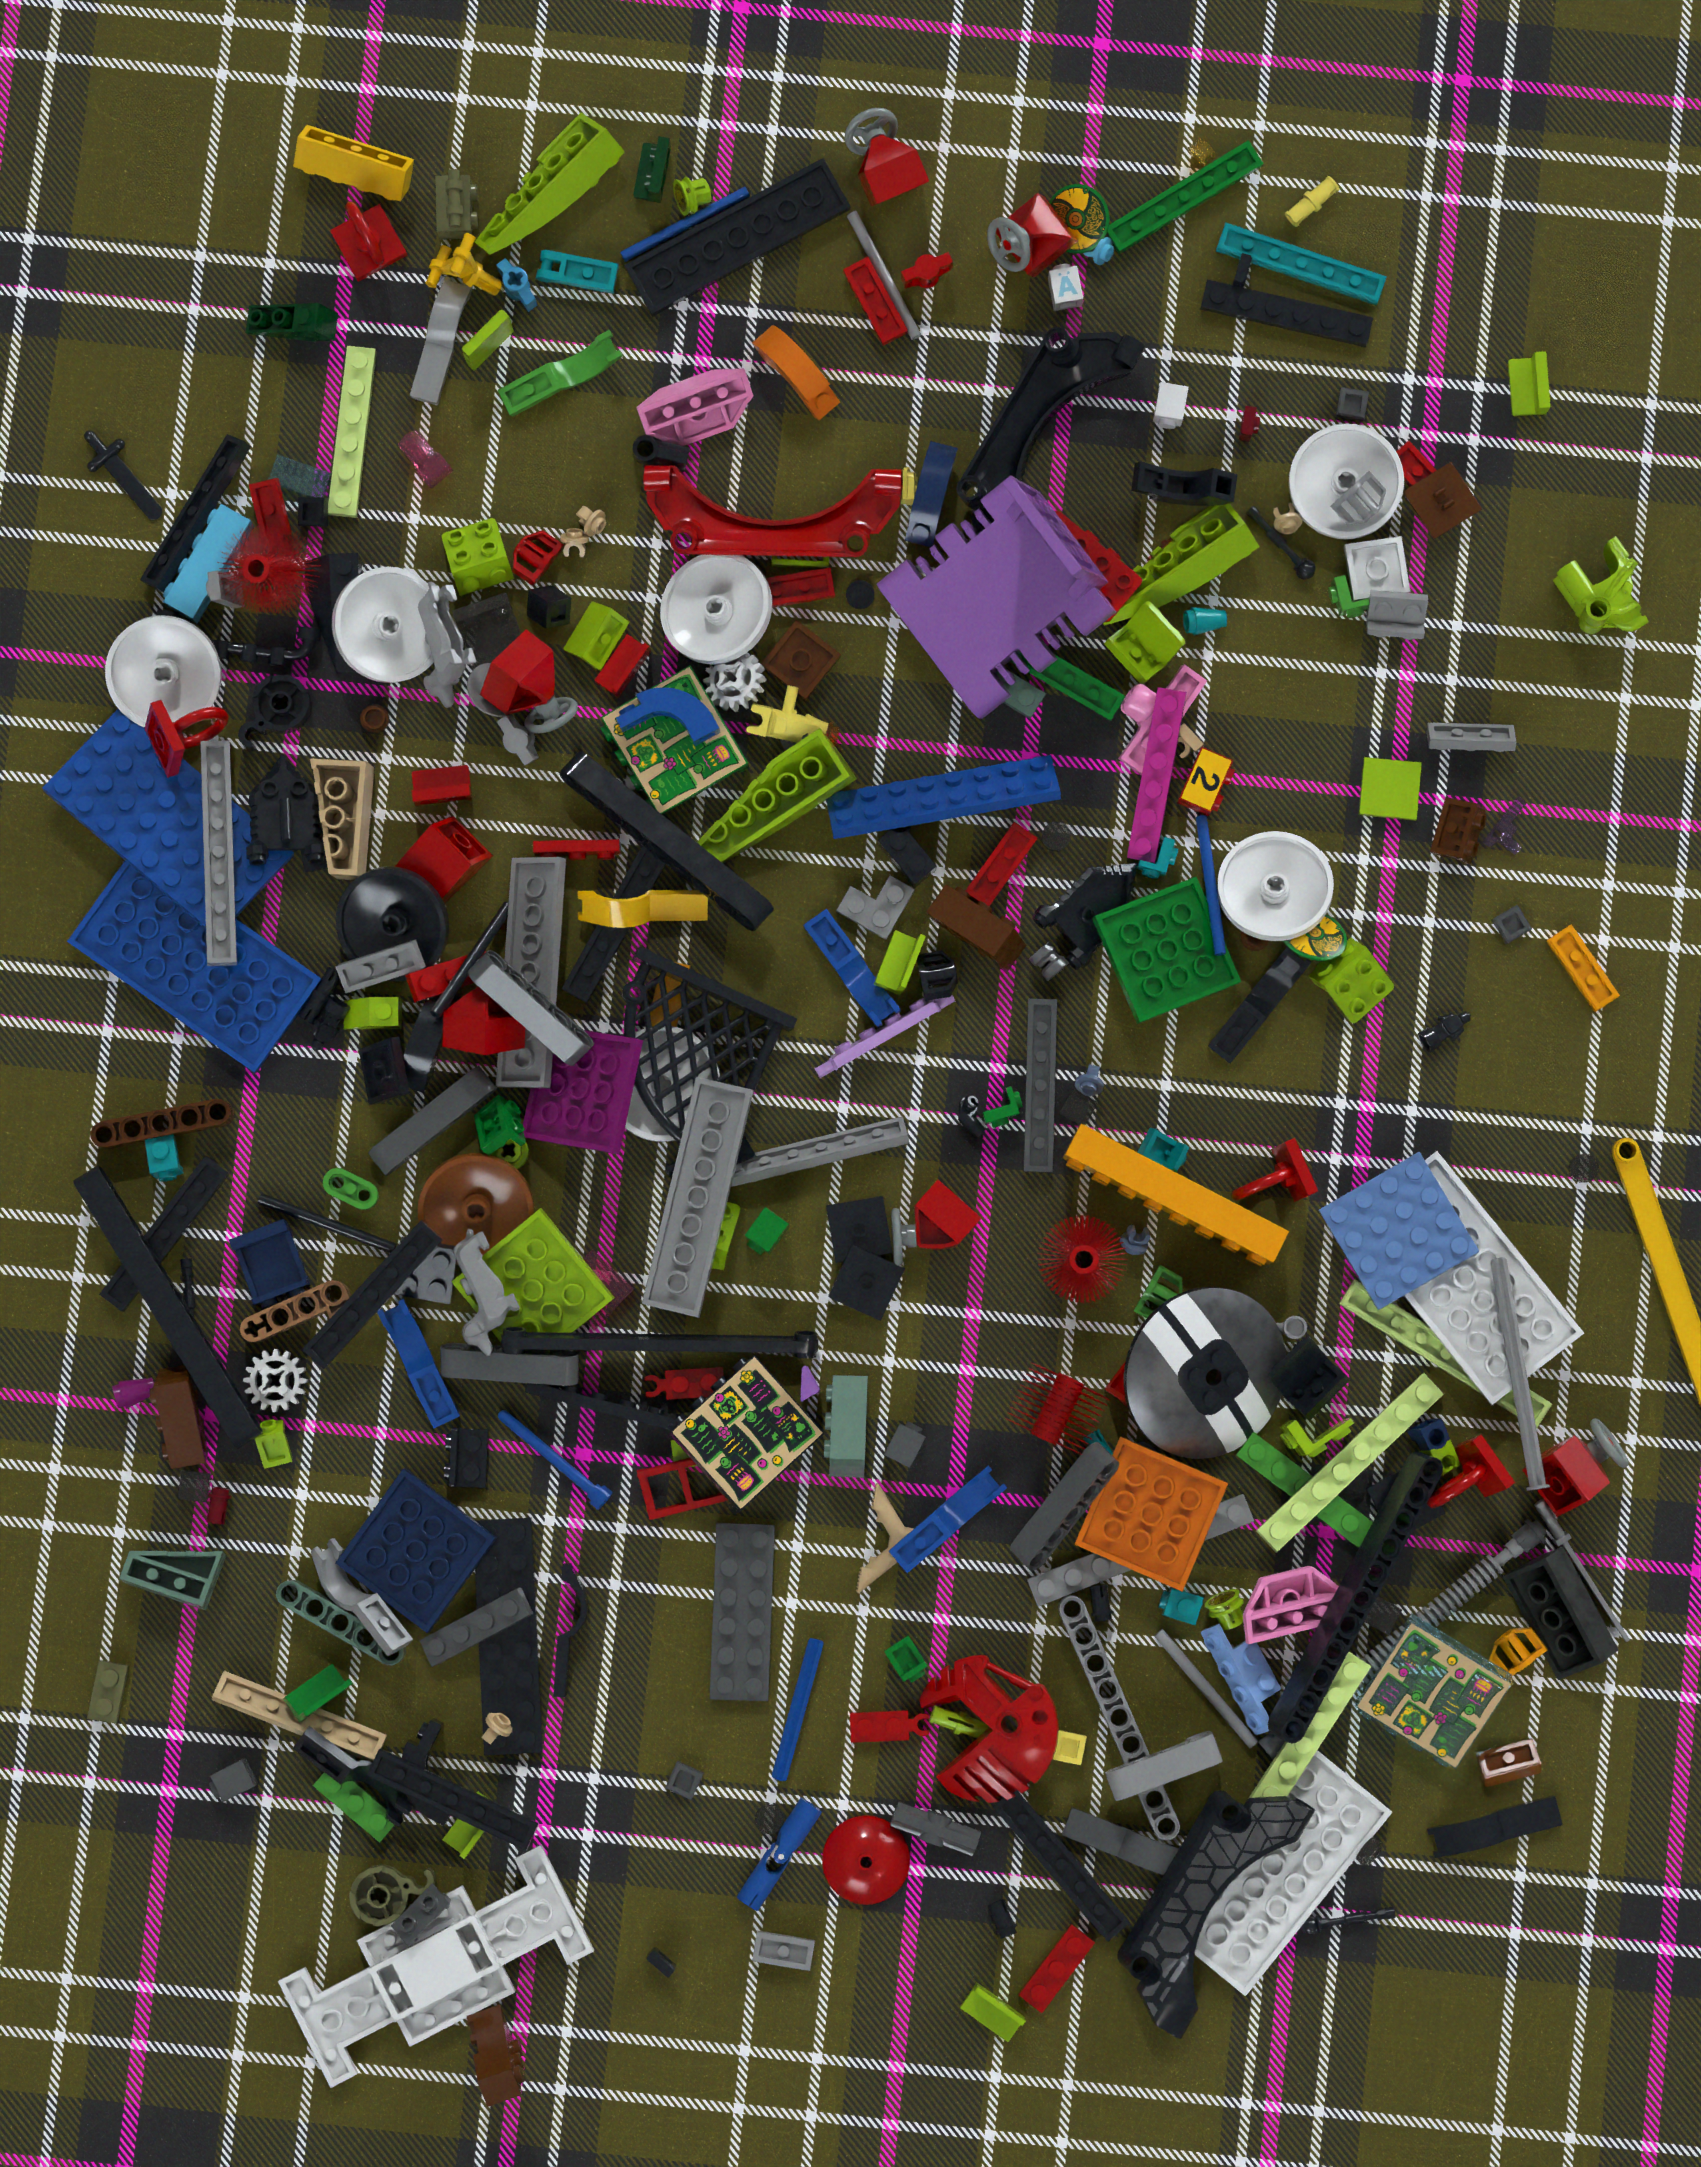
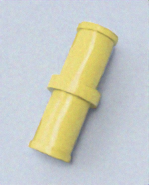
M1327 176L1311 192L1306 191L1303 194V199L1289 211L1285 212L1290 223L1297 227L1313 211L1318 212L1322 208L1321 205L1340 190L1337 183L1330 176Z

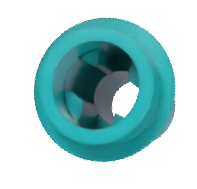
M1191 607L1190 610H1186L1183 613L1184 630L1186 633H1192L1195 636L1226 627V611Z

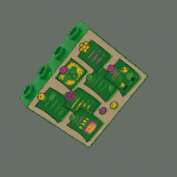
M691 666L686 667L650 689L674 688L696 697L709 709L720 728V733L695 746L685 727L677 720L667 716L650 718L622 733L616 717L620 716V710L629 705L639 706L640 703L637 700V696L601 717L604 725L600 729L607 741L613 740L618 747V750L614 753L621 765L625 766L628 764L633 774L629 778L637 791L642 789L647 796V799L644 801L662 815L737 771L741 773L749 768V763Z

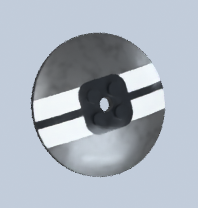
M1200 1287L1187 1290L1168 1299L1143 1322L1131 1343L1125 1362V1399L1137 1427L1152 1443L1161 1449L1185 1458L1204 1459L1217 1457L1244 1445L1253 1432L1257 1434L1266 1425L1282 1396L1268 1378V1374L1272 1371L1274 1365L1286 1356V1348L1279 1327L1261 1304L1251 1297L1229 1288ZM1212 1369H1216V1379L1212 1383H1207V1373Z

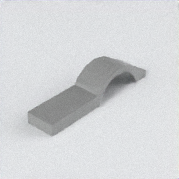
M445 276L431 311L425 345L410 392V398L437 406L454 353L455 337L460 317L473 289V286L469 287L451 281L452 278Z
M335 1538L329 1540L327 1543L328 1549L321 1551L318 1546L313 1548L311 1555L321 1585L328 1597L337 1606L347 1611H353L387 1656L408 1646L413 1638L378 1593L370 1595L358 1590L348 1579L345 1570L336 1564V1561L343 1553V1549Z

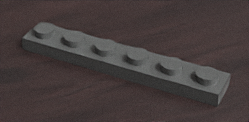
M1028 998L1024 1172L1053 1173L1057 999Z

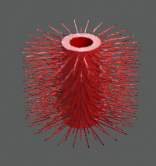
M262 525V530L259 531L258 536L253 533L251 542L247 539L245 542L243 541L245 546L237 539L241 545L240 549L244 553L237 554L236 556L238 557L236 558L232 557L231 561L243 565L222 563L243 568L219 569L238 570L231 571L237 577L230 578L231 580L229 581L235 580L239 582L232 589L240 584L242 585L239 588L242 590L247 589L243 591V596L245 594V600L250 598L252 608L255 603L257 608L259 605V612L261 606L262 612L264 605L263 612L265 613L266 606L267 613V607H269L270 611L271 602L273 605L274 601L275 606L277 602L279 614L281 604L282 606L285 605V610H287V601L288 603L291 602L287 596L297 600L293 592L297 591L299 593V591L294 586H303L302 583L306 582V580L310 581L307 578H304L303 581V577L297 575L314 576L296 573V571L314 570L303 569L309 568L303 562L310 560L300 557L304 552L297 555L300 551L297 549L293 552L291 551L293 548H296L293 543L294 539L289 541L287 534L283 538V529H281L280 534L279 527L277 534L278 529L276 528L275 533L274 527V532L271 531L270 533L269 526V532L267 530L265 533L264 526L263 534Z
M1081 1215L1079 1227L1078 1216H1075V1227L1073 1217H1069L1071 1227L1068 1220L1064 1219L1068 1230L1063 1222L1059 1221L1065 1234L1058 1225H1055L1064 1239L1053 1228H1050V1230L1060 1240L1047 1233L1061 1245L1043 1237L1061 1249L1041 1242L1064 1253L1048 1249L1044 1250L1065 1255L1058 1256L1065 1258L1039 1259L1065 1261L1038 1264L1062 1263L1040 1269L1039 1271L1059 1267L1041 1275L1046 1276L1058 1271L1043 1281L1046 1282L1057 1276L1047 1286H1050L1059 1279L1050 1289L1053 1291L1062 1282L1055 1294H1058L1063 1288L1059 1297H1063L1068 1289L1064 1299L1067 1300L1071 1292L1069 1301L1073 1302L1076 1293L1075 1302L1078 1303L1080 1294V1302L1084 1303L1085 1289L1086 1302L1090 1303L1089 1293L1091 1300L1096 1302L1093 1290L1097 1299L1101 1300L1097 1289L1101 1296L1106 1297L1100 1285L1106 1293L1110 1294L1100 1279L1111 1290L1115 1289L1104 1278L1118 1286L1103 1273L1121 1281L1103 1269L1124 1276L1100 1265L1119 1270L1123 1269L1098 1262H1104L1099 1260H1128L1101 1258L1127 1254L1104 1255L1125 1249L1118 1248L1106 1251L1124 1242L1107 1247L1122 1237H1117L1106 1243L1117 1234L1115 1232L1105 1239L1115 1229L1110 1228L1104 1234L1110 1226L1107 1224L1101 1231L1106 1221H1102L1097 1228L1100 1219L1096 1220L1093 1227L1095 1218L1091 1217L1092 1219L1089 1223V1216H1086L1084 1227V1215ZM1080 1251H1085L1089 1256V1262L1085 1267H1079L1075 1262V1257Z
M1032 1363L1057 1377L1053 1379L1030 1369L1054 1383L1052 1385L1026 1374L1050 1386L1051 1389L1047 1390L1042 1386L1025 1380L1049 1394L1046 1396L1021 1385L1045 1397L1046 1400L1042 1401L1020 1391L1043 1403V1406L1040 1407L1018 1397L1040 1408L1041 1411L1038 1413L1014 1402L1038 1414V1417L1035 1418L1011 1407L1036 1421L1033 1424L1013 1415L1033 1425L1032 1430L1012 1420L1009 1421L1031 1431L1030 1434L1055 1446L1058 1444L1083 1455L1058 1442L1059 1439H1062L1085 1450V1448L1061 1437L1062 1433L1086 1443L1064 1432V1429L1068 1428L1090 1438L1066 1426L1067 1422L1094 1433L1069 1420L1070 1417H1073L1095 1427L1072 1415V1411L1099 1422L1075 1410V1406L1102 1417L1096 1412L1077 1404L1079 1400L1104 1411L1079 1398L1080 1395H1083L1106 1405L1083 1393L1082 1390L1084 1389L1107 1400L1110 1399L1084 1387L1085 1384L1059 1372L1057 1374Z

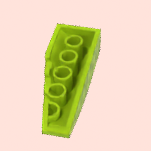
M580 113L541 152L536 159L539 165L532 174L527 172L521 179L524 185L518 193H511L505 201V210L502 214L497 213L494 215L476 239V245L491 255L541 228L566 210L589 188L594 187L598 183L599 178L609 168L616 165L625 151L606 128Z
M1230 503L1209 506L1177 528L1170 535L1172 540L1163 548L1158 546L1150 553L1153 558L1143 567L1137 565L1133 571L1142 578L1141 586L1110 622L1103 623L1104 626L1132 618L1147 601L1158 608L1190 593L1218 575L1223 574L1228 568L1241 559L1248 557L1254 550L1259 548L1260 546L1246 523Z
M819 728L772 759L760 776L750 783L748 789L738 800H735L730 805L729 810L709 828L697 843L720 862L725 863L809 812L834 793L857 780L841 753L822 729Z

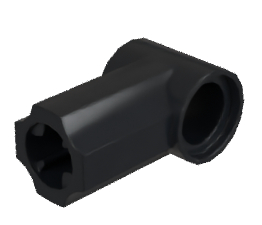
M642 435L634 441L633 456L637 462L660 466H676L684 473L690 448L657 440L649 435ZM642 443H649L654 451L650 456L643 457L637 451L638 446Z

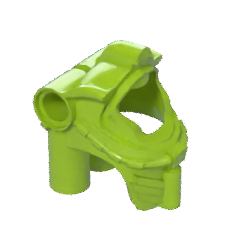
M1617 536L1608 540L1604 546L1603 555L1611 575L1604 581L1592 585L1576 560L1568 563L1556 573L1557 577L1553 579V582L1571 606L1575 615L1579 617V626L1583 632L1595 634L1602 628H1619L1623 631L1633 632L1648 623L1646 615L1642 616L1640 613L1641 606L1631 596L1633 589L1631 577L1638 563L1633 558H1628L1629 553Z

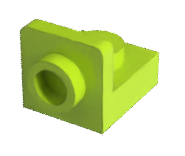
M269 1419L261 1422L260 1426L263 1434L256 1437L255 1441L264 1469L292 1462V1454L285 1434L283 1419L277 1421Z

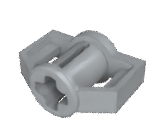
M1368 471L1330 507L1346 525L1366 523L1382 508L1386 489ZM1366 481L1381 497L1379 505L1362 488ZM1354 494H1356L1365 503V505L1370 509V511H1368L1362 505V503L1355 497ZM1347 500L1363 519L1355 521L1341 504Z
M512 714L506 715L497 721L504 733L503 745L505 749L511 753H517L524 766L539 758L534 747V733L529 732L525 726H521Z

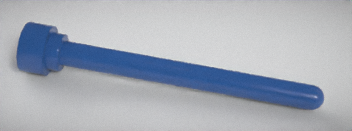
M502 1410L498 1413V1419L585 1491L588 1494L587 1498L591 1500L589 1503L599 1510L613 1494L610 1489L605 1485L601 1487L599 1484H593L509 1412Z

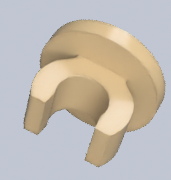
M1288 503L1290 510L1286 514L1281 515L1277 507L1273 510L1276 518L1273 523L1274 528L1280 533L1292 534L1302 525V518L1296 512L1292 503Z
M582 506L576 513L581 518L579 523L584 526V533L589 537L600 534L606 526V515L602 510L592 512L586 506Z
M570 528L566 530V533L560 535V541L565 543L563 549L564 556L568 557L569 548L576 546L580 550V557H584L586 551L584 543L589 541V536L583 533L582 529Z
M489 1713L485 1719L489 1728L481 1738L491 1745L498 1735L509 1736L512 1732L509 1718L502 1713Z

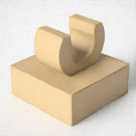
M1185 723L1181 725L1179 733L1181 737H1179L1178 743H1184L1185 750L1179 756L1185 758L1190 754L1191 748L1197 753L1205 744Z

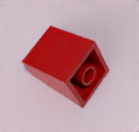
M454 816L431 824L394 867L411 870L425 878L438 891L445 904L493 855Z

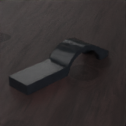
M1286 947L1209 1043L1208 1047L1231 1064L1312 962L1309 959H1306L1304 962Z
M572 1563L562 1564L561 1580L569 1583L578 1593L581 1602V1613L576 1625L570 1631L557 1636L553 1697L567 1696L571 1636L575 1635L586 1622L589 1610L587 1593Z
M309 1726L293 1747L294 1750L339 1784L347 1781H361L375 1788L385 1801L387 1809L386 1819L395 1826L399 1827L404 1821L403 1813L408 1816L413 1809L406 1794L367 1776L373 1763L372 1761H355Z
M1552 1795L1499 1809L1476 1819L1427 1828L1428 1835H1434L1437 1850L1433 1851L1434 1858L1482 1849L1508 1839L1561 1826L1563 1823L1556 1798Z

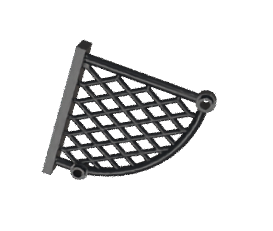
M639 947L632 959L640 964L634 980L627 983L622 989V998L626 1002L624 1037L635 1038L636 1021L644 1017L646 1031L636 1038L640 1040L647 1038L649 1053L639 1059L634 1085L650 1114L671 1137L680 1143L685 1125L683 1108L688 1106L691 1100L690 1096L682 1101L680 1087L691 1079L693 1080L694 1087L696 1077L709 1067L711 1068L713 1081L722 1083L731 1077L732 1085L739 1086L737 1072L754 1063L744 1088L752 1089L755 1092L782 1029L788 1032L793 1030L797 1018L645 948ZM651 969L660 973L659 976L644 985ZM665 976L679 981L681 984L667 993ZM659 983L661 998L649 1005L647 991ZM686 986L702 992L701 995L688 1003ZM630 989L637 990V998H633L630 996ZM680 993L682 1008L670 1015L668 1000ZM708 995L723 1002L722 1005L710 1013L707 1002ZM642 1002L643 1010L637 1013V1006ZM701 1003L703 1017L691 1024L689 1010ZM662 1005L664 1019L652 1027L650 1012ZM728 1005L744 1011V1013L730 1022ZM722 1012L724 1027L712 1034L710 1020ZM750 1014L765 1021L764 1024L752 1032L749 1022ZM683 1015L685 1029L673 1036L671 1022ZM743 1022L745 1036L733 1044L731 1029ZM704 1024L706 1039L694 1046L692 1031ZM665 1026L667 1041L655 1048L653 1034ZM767 1029L769 1030L756 1058L754 1057L752 1039ZM725 1034L727 1048L715 1056L713 1041ZM686 1036L688 1051L676 1058L674 1043ZM746 1043L748 1058L736 1065L734 1051ZM707 1046L709 1060L697 1068L695 1053ZM668 1048L670 1063L658 1070L656 1055ZM728 1055L730 1070L718 1077L716 1063ZM689 1058L691 1072L679 1080L677 1065ZM650 1060L652 1075L644 1079L640 1066ZM671 1070L673 1084L661 1092L659 1077ZM651 1082L654 1083V1097L647 1086ZM674 1091L676 1106L664 1113L662 1099ZM676 1113H678L679 1127L669 1119Z

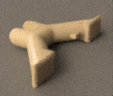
M879 1483L874 1484L876 1487L874 1488V1495H872L874 1498L872 1499L871 1508L877 1513L876 1522H881L890 1535L888 1548L877 1557L870 1556L869 1563L865 1567H860L861 1571H859L860 1574L858 1575L860 1578H858L859 1582H857L858 1586H856L858 1588L856 1590L857 1593L862 1592L897 1563L888 1550L914 1529L903 1525Z

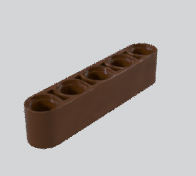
M211 1099L101 1121L92 1127L90 1137L95 1145L104 1149H113L143 1143L147 1139L172 1134L179 1136L224 1127L233 1121L234 1109L228 1102L222 1099ZM224 1105L226 1108L225 1117L221 1120H215L213 1117L214 1108ZM189 1111H195L198 1115L197 1122L192 1126H187L184 1121V1117ZM166 1116L169 1120V1126L165 1131L159 1132L156 1128V1122L160 1117ZM133 1122H138L141 1126V1131L136 1137H130L128 1134V1127ZM104 1128H110L112 1131L111 1140L102 1143L99 1138L100 1132Z

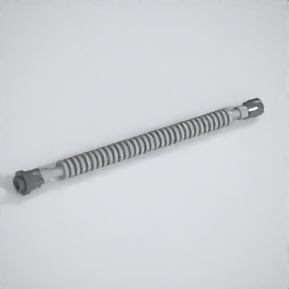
M1526 1519L1524 1521L1525 1525L1511 1535L1512 1539L1504 1545V1550L1494 1558L1488 1554L1486 1556L1488 1563L1482 1559L1480 1563L1483 1567L1479 1564L1474 1566L1477 1572L1472 1568L1468 1570L1471 1576L1466 1573L1462 1575L1465 1581L1461 1578L1457 1579L1456 1581L1459 1586L1455 1583L1451 1584L1453 1591L1449 1587L1446 1588L1445 1591L1448 1595L1446 1596L1443 1592L1440 1593L1439 1596L1442 1600L1435 1597L1433 1600L1436 1605L1430 1601L1427 1604L1430 1610L1424 1606L1422 1608L1424 1615L1418 1611L1416 1615L1419 1619L1417 1620L1412 1616L1410 1618L1412 1623L1427 1632L1425 1628L1431 1632L1434 1629L1431 1625L1432 1623L1437 1627L1440 1625L1437 1619L1441 1622L1446 1620L1443 1614L1447 1617L1451 1616L1449 1609L1453 1613L1456 1612L1455 1604L1459 1608L1463 1606L1460 1600L1467 1603L1469 1600L1466 1595L1470 1598L1475 1596L1472 1590L1478 1594L1480 1592L1478 1585L1484 1589L1486 1587V1584L1483 1582L1484 1580L1488 1584L1492 1582L1489 1576L1495 1580L1498 1577L1495 1571L1501 1575L1504 1572L1501 1566L1512 1557L1516 1559L1523 1552L1527 1554L1539 1543L1544 1544L1546 1542L1544 1535L1547 1534L1546 1530L1537 1520L1531 1522L1529 1519ZM1408 1620L1404 1623L1407 1629L1411 1625ZM1402 1625L1398 1628L1401 1634L1395 1630L1392 1633L1396 1638H1393L1391 1635L1387 1637L1390 1643L1383 1640L1381 1641V1644L1384 1646L1383 1648L1379 1644L1375 1646L1378 1651L1377 1653L1373 1649L1369 1651L1372 1655L1371 1658L1368 1654L1363 1656L1366 1663L1371 1666L1363 1679L1366 1684L1370 1682L1367 1678L1368 1675L1371 1679L1376 1677L1373 1671L1379 1674L1381 1671L1379 1666H1384V1662L1388 1660L1407 1631ZM1414 1634L1406 1641V1643L1402 1647H1404L1408 1651V1642L1415 1641L1413 1637H1415L1419 1641L1422 1638ZM1402 1648L1398 1652L1400 1655L1404 1652ZM1360 1683L1358 1687L1361 1689L1364 1685ZM1271 1732L1259 1741V1744L1272 1760H1274L1285 1743L1284 1740L1273 1735Z

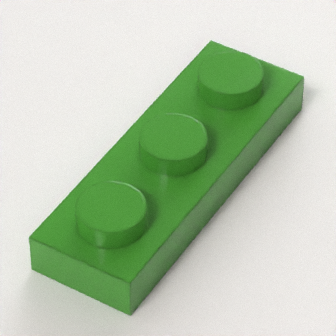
M324 1772L313 1785L379 1843L394 1827V1824L386 1819V1807L356 1781H347L339 1784Z

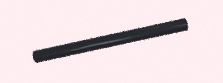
M503 902L430 1011L434 1017L440 1018L468 977V970L481 958L507 919L508 902Z
M261 1193L257 1204L382 1251L391 1253L396 1248L397 1243Z

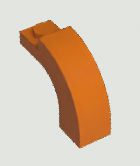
M772 325L752 342L766 364L780 373L792 386L814 418L821 420L840 403L822 372L806 353L781 329Z

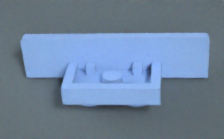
M1220 1624L1201 1631L1205 1646L1215 1659L1220 1674L1225 1678L1232 1692L1233 1699L1238 1703L1246 1718L1248 1727L1255 1735L1268 1732L1269 1716L1261 1702L1281 1690V1687L1257 1642L1246 1644V1641L1232 1648Z

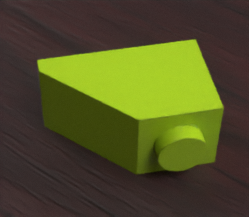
M366 997L344 1000L350 1006L344 1018V1030L402 1029V1000L399 997Z

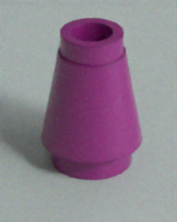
M153 1378L118 1381L119 1384L112 1386L118 1408L126 1407L127 1409L149 1398L150 1388H153L154 1385Z

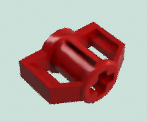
M949 252L937 257L929 254L921 255L917 258L913 267L901 271V280L905 289L915 286L924 289L934 287L939 277L953 268V261Z
M543 530L524 536L513 552L512 572L534 586L540 577L548 571L555 558L563 550L564 544ZM539 540L552 549V551L547 553L531 541ZM517 557L521 558L537 570L534 573H532L524 566L516 562Z

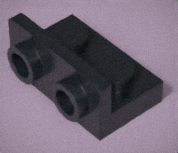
M452 1428L451 1434H446L445 1449L450 1451V1463H445L444 1480L449 1481V1487L486 1488L489 1429Z

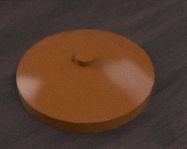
M483 1153L462 1154L443 1162L425 1181L418 1201V1221L423 1220L443 1239L441 1244L456 1246V1244L466 1238L467 1229H472L474 1235L483 1231L490 1246L485 1251L479 1249L482 1256L535 1212L533 1195L523 1175L507 1161Z

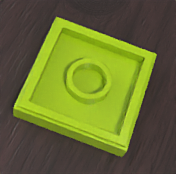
M499 310L462 347L466 363L473 371L514 332L510 317L504 310Z
M1364 757L1358 815L1416 821L1422 763Z

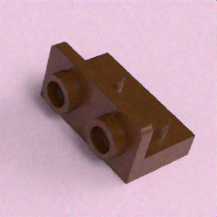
M1446 797L1430 852L1433 855L1457 859L1464 864L1470 865L1472 858H1475L1478 853V837L1480 830H1483L1486 825V811L1478 803Z

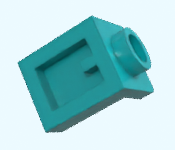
M1170 1587L1168 1592L1163 1591L1158 1608L1163 1609L1161 1613L1163 1616L1196 1625L1204 1597Z

